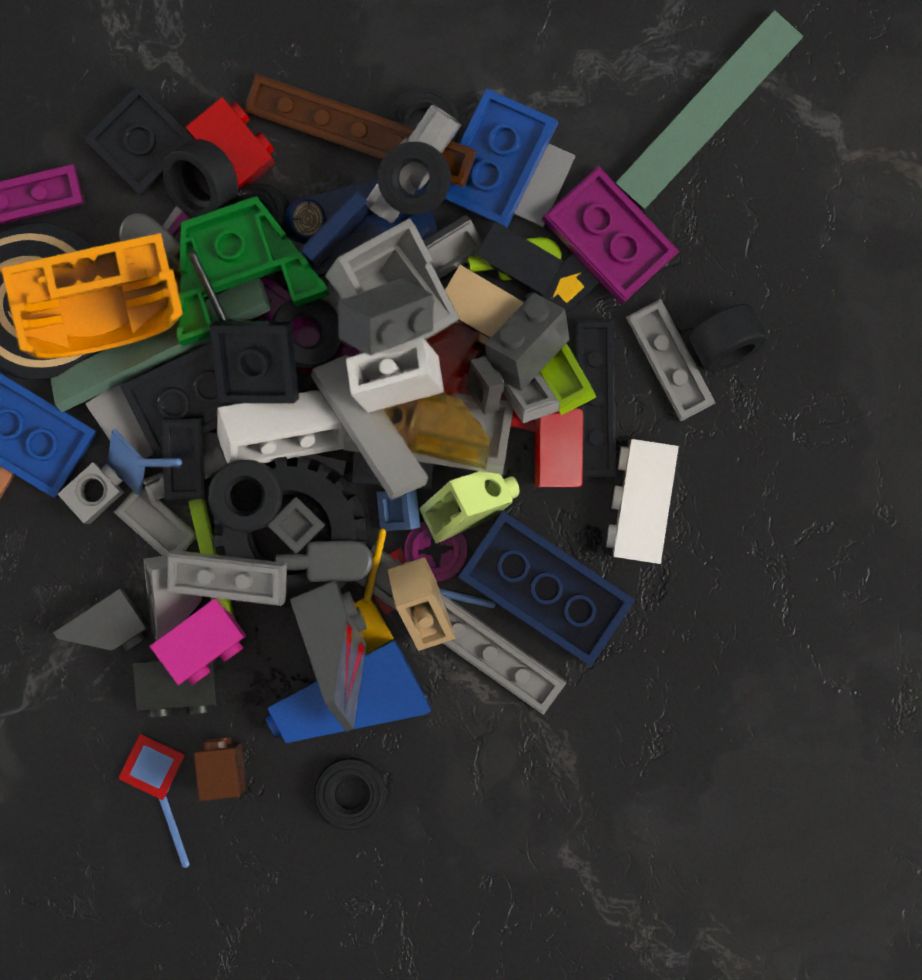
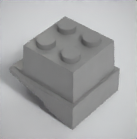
M410 218L338 257L326 274V278L329 280L327 289L330 295L321 299L330 304L337 314L338 301L403 278L433 294V331L414 339L423 337L427 340L460 319L431 265L433 259Z

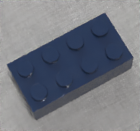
M504 511L501 512L458 576L589 666H592L635 602V599Z

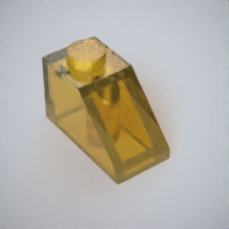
M445 393L418 399L409 427L408 447L411 452L486 470L491 439L460 398L451 397Z

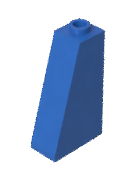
M395 639L365 655L354 729L421 716L432 710ZM318 681L267 708L271 714L266 717L270 730L276 739L282 736L285 743L345 731L326 706Z

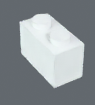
M423 337L404 342L372 356L364 353L346 358L351 395L368 413L444 392L439 357Z

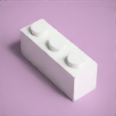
M320 390L299 393V399L294 404L241 403L218 407L217 437L227 464L240 459L268 463L275 461V458L287 456V459L344 449L346 429Z
M636 439L629 440L628 447L621 446L618 470L624 471L622 486L615 485L612 499V509L618 510L616 525L609 524L606 538V548L612 549L611 557L661 564L679 446Z

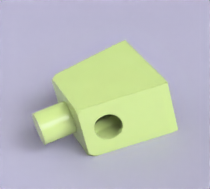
M479 471L449 481L424 503L419 510L435 542L439 543L492 520L513 502V498L518 497L519 486L516 479L511 475L502 477L501 474Z

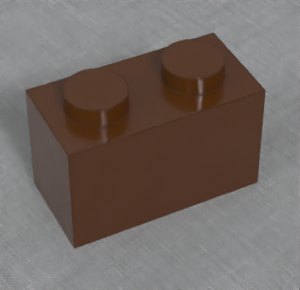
M231 736L207 739L206 742H203L204 746L194 752L199 801L240 797L246 790L241 742L232 743Z

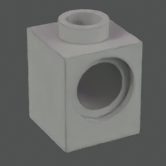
M92 462L62 489L58 495L84 524H90L125 492L118 486L123 480L110 465L106 464L101 467L98 463ZM97 479L102 483L104 493L98 501L91 502L85 495V487L91 480Z

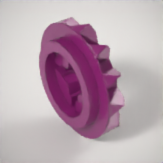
M420 522L421 528L412 529L407 536L404 548L406 561H415L425 557L436 581H444L453 577L461 570L467 557V542L463 533L439 542L440 545L453 546L454 550H448L447 553L441 554L440 567L436 568V562L433 561L432 555L419 554L418 550L431 546V539H433L426 522Z

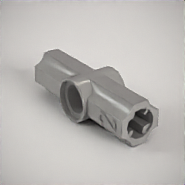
M431 105L411 136L405 138L400 144L405 142H423L435 147L442 154L461 127V124L442 109ZM418 162L408 163L400 172V184L406 192L414 194L416 189L420 190L427 183L429 173ZM377 183L366 199L369 209L378 216L393 223L398 218L400 212L392 208L385 201Z

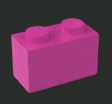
M215 598L150 645V647L178 685L188 680L191 686H193L211 672L207 665L220 656L225 662L241 651L243 646L240 644V641L247 637V635L220 598Z

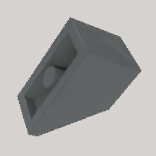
M122 588L53 633L58 640L112 651L123 647L127 652L146 639L142 633L149 629L150 626L126 589Z

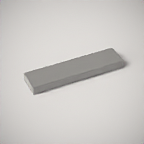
M348 355L313 368L312 379L390 499L392 500L426 485L428 476L385 411L380 409L368 413L351 395L346 358H349Z

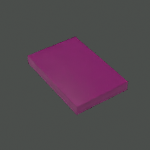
M600 166L594 169L541 218L621 305L679 252Z

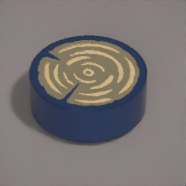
M296 199L285 210V227L296 238L310 239L325 223L324 210L315 200Z

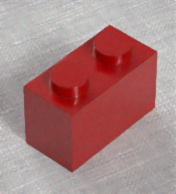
M221 97L187 125L186 128L195 140L204 139L212 142L224 151L233 164L238 179V189L245 185L253 183L275 165L270 155L275 149L261 132L254 136L245 124L250 118L236 101L229 106L225 99Z

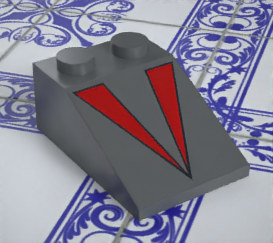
M333 581L290 599L325 704L344 730L348 732L354 729L366 651V642L362 631L367 629V624L359 606H355L350 592L342 593L336 582Z

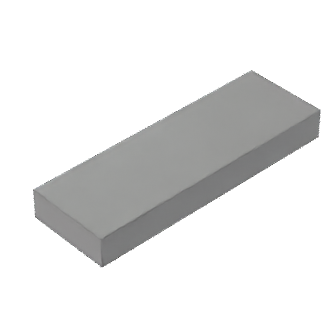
M661 299L625 318L679 422L715 404L708 387Z
M172 550L167 553V592L281 606L286 602L287 563Z

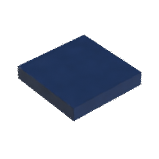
M353 192L302 247L301 251L306 260L316 269L370 212L368 201L359 192Z

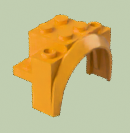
M161 233L1 267L20 350L34 358H64L128 345L168 330L183 314L173 269L169 270Z

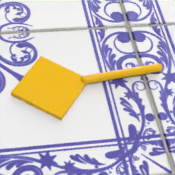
M383 528L378 532L373 554V564L369 571L364 598L355 603V606H359L367 624V629L362 631L366 642L365 654L394 639L372 600L386 537V530Z

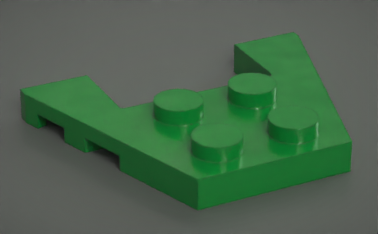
M257 196L181 222L179 268L181 272V291L178 295L183 314L179 318L177 338L182 347L211 337L210 325L212 320L205 301V297L208 295L189 258L188 253L191 250L196 252L215 293L283 270L295 307L330 295L325 283L318 277L308 261L297 250Z

